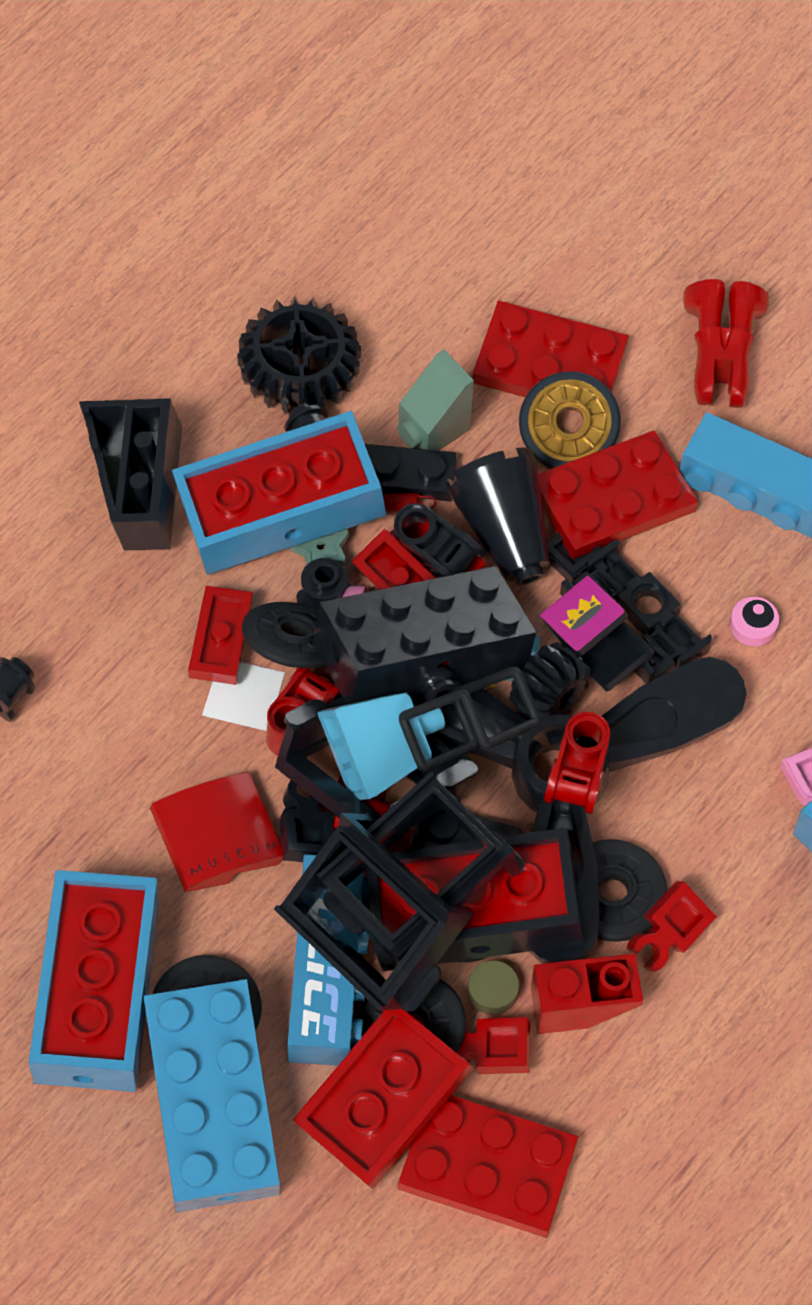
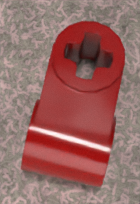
M297 668L287 686L267 711L266 743L269 749L277 756L285 734V730L280 729L279 726L285 724L284 718L287 712L313 699H318L328 704L341 697L336 685L314 672V668Z
M581 712L574 715L568 721L557 759L555 758L544 797L545 803L552 804L554 800L584 807L585 813L593 815L602 783L603 767L610 739L609 725L602 716L594 712ZM581 736H589L598 744L591 748H584L579 746L574 740Z

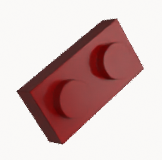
M205 586L188 668L189 678L237 685L245 639L242 634V622L246 614L252 610L253 592Z

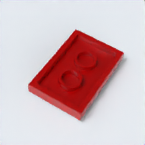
M498 300L472 374L474 384L526 397L528 392L542 379L555 373L574 371L585 373L598 379L612 393L627 348L629 335Z
M655 430L538 474L543 510L556 533H560L562 536V543L572 559L588 554L594 547L599 545L605 547L611 541L627 539L694 513L698 505V500Z
M384 1010L292 1121L370 1188L374 1189L474 1068L405 1010Z
M451 1095L412 1142L398 1181V1190L547 1238L579 1136Z

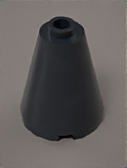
M521 447L516 448L518 457L506 459L503 450L491 453L454 471L457 481L453 482L448 478L445 480L448 494L505 580H516L517 585H525L539 580L544 576L542 570L550 564L537 461L532 449Z

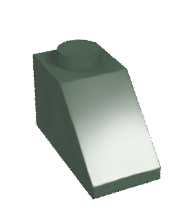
M445 349L436 354L399 403L397 430L402 440L411 448L416 447L417 449L440 451L470 430L474 380Z

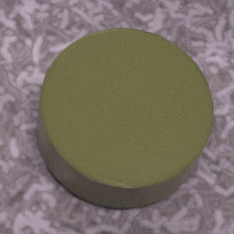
M494 960L486 961L479 964L471 972L468 981V996L471 1003L479 1011L486 1014H500L509 1010L517 1000L519 980L515 971L506 963Z

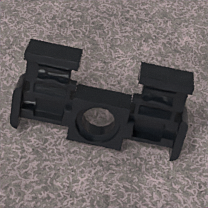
M614 540L588 559L586 572L572 582L568 579L562 581L560 594L561 596L566 594L588 575L611 598H617L616 602L628 614L627 619L643 634L642 638L654 650V654L634 670L642 681L647 684L674 667V659L677 660L676 668L693 661L695 656L698 658L705 656L709 652L712 636L709 634L704 639H701L679 617L681 603L651 572L641 577L619 555L621 542ZM644 596L654 597L661 604V609L655 614H645L637 609L635 602Z

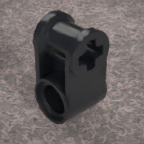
M411 503L398 511L394 518V530L402 546L438 578L464 573L476 557L482 558L486 554V550L474 538L460 528L452 526L423 504ZM426 522L429 524V529L424 536L417 539L407 537L410 527L415 523Z

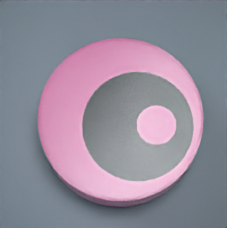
M760 597L744 598L732 610L729 623L731 633L736 640L744 645L752 647L765 645L776 634L779 624L778 612L774 605L766 599Z

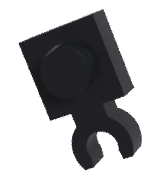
M290 780L283 794V803L286 808H284L279 818L283 861L303 862L304 855H317L333 834L332 812L318 811L320 803L309 795V798H305L299 795L297 785Z

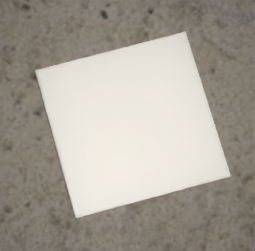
M241 662L237 685L212 682L202 716L267 731V711L278 697L285 672Z

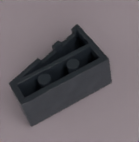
M171 398L79 401L88 430L91 449L99 471L98 475L110 520L124 551L170 549L176 496V483L172 470L178 468L182 435V426Z

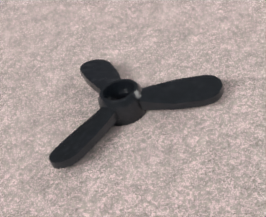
M714 657L695 659L639 687L603 714L602 717L607 721L610 728V739L597 802L607 787L609 772L676 752L729 726L743 710L747 695L744 680L738 670L727 661ZM484 689L470 693L488 738L527 721ZM418 697L411 698L414 707L422 704V700ZM453 709L443 714L444 728L431 735L455 747L467 743L468 740L456 710ZM555 714L541 718L539 726L491 749L482 748L478 742L477 748L471 751V753L512 769L511 777L519 798L531 810L537 812L533 832L567 828L574 861L584 944L531 951L530 954L542 964L587 959L595 950L599 937L598 865L584 807L554 800L552 804L545 803L544 797L548 783L541 780L536 775L534 769L535 760L541 753L560 750L566 725L574 715ZM581 736L574 740L579 746L584 748H591L598 744L589 736Z

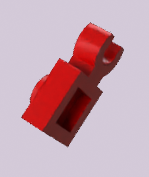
M676 880L644 915V918L653 927L648 933L643 932L634 935L628 942L626 949L631 953L638 954L645 945L650 944L653 954L650 960L645 963L644 968L647 971L656 972L667 963L671 946L676 952L684 953L717 916L684 881Z
M528 1017L477 1019V1033L465 1032L463 1043L457 1054L468 1063L471 1060H476V1069L479 1074L530 1073L531 1023Z

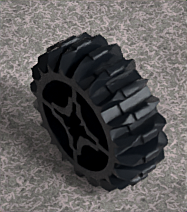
M294 296L289 306L282 305L276 299L273 305V312L260 308L257 314L258 320L248 319L246 333H242L239 338L237 362L241 369V378L244 381V385H250V392L254 398L264 396V403L268 408L279 402L281 403V409L286 414L291 409V406L297 407L305 403L326 407V399L338 404L342 398V391H351L353 378H357L360 372L361 346L357 341L355 326H348V319L345 313L334 316V309L331 303L319 309L314 297L307 305H300V302ZM296 347L300 348L301 357H303V364H299L298 354H296Z

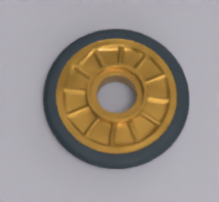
M574 371L555 373L539 381L526 395L519 414L520 434L526 448L532 449L536 460L550 468H555L615 445L621 426L620 410L611 391L598 379L588 374ZM567 409L578 411L583 418L582 427L573 434L562 432L556 424L558 415Z

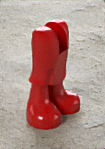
M706 279L695 282L685 288L683 304L689 314L698 317V331L694 334L697 344V361L694 374V392L697 403L699 405H711L715 383L728 384L729 407L741 408L745 404L750 385L749 354L755 340L751 334L753 320L760 319L766 314L769 306L768 292L751 282L735 281L732 283L728 298L730 328L721 327L722 310L725 300V283L719 279Z

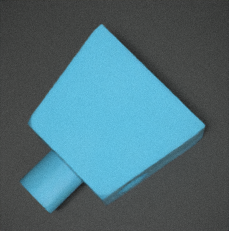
M407 693L387 695L317 712L346 789L359 800L371 799L418 768L399 724L400 713L414 707ZM440 708L409 719L425 761L432 758V752L425 736L439 731L445 726Z

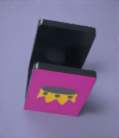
M588 575L540 614L558 641L563 646L571 648L584 660V663L591 669L590 677L606 692L612 690L654 654L651 646L625 622L628 618L626 611Z

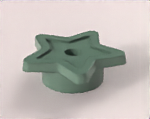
M347 529L290 547V551L303 556L306 565L318 558H330L345 565L347 559L341 547L350 534ZM319 545H325V546H326V547H325L324 549H322V550H319V549L317 548Z

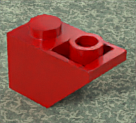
M636 954L534 965L531 994L538 1034L588 1029L643 1005L644 1000Z

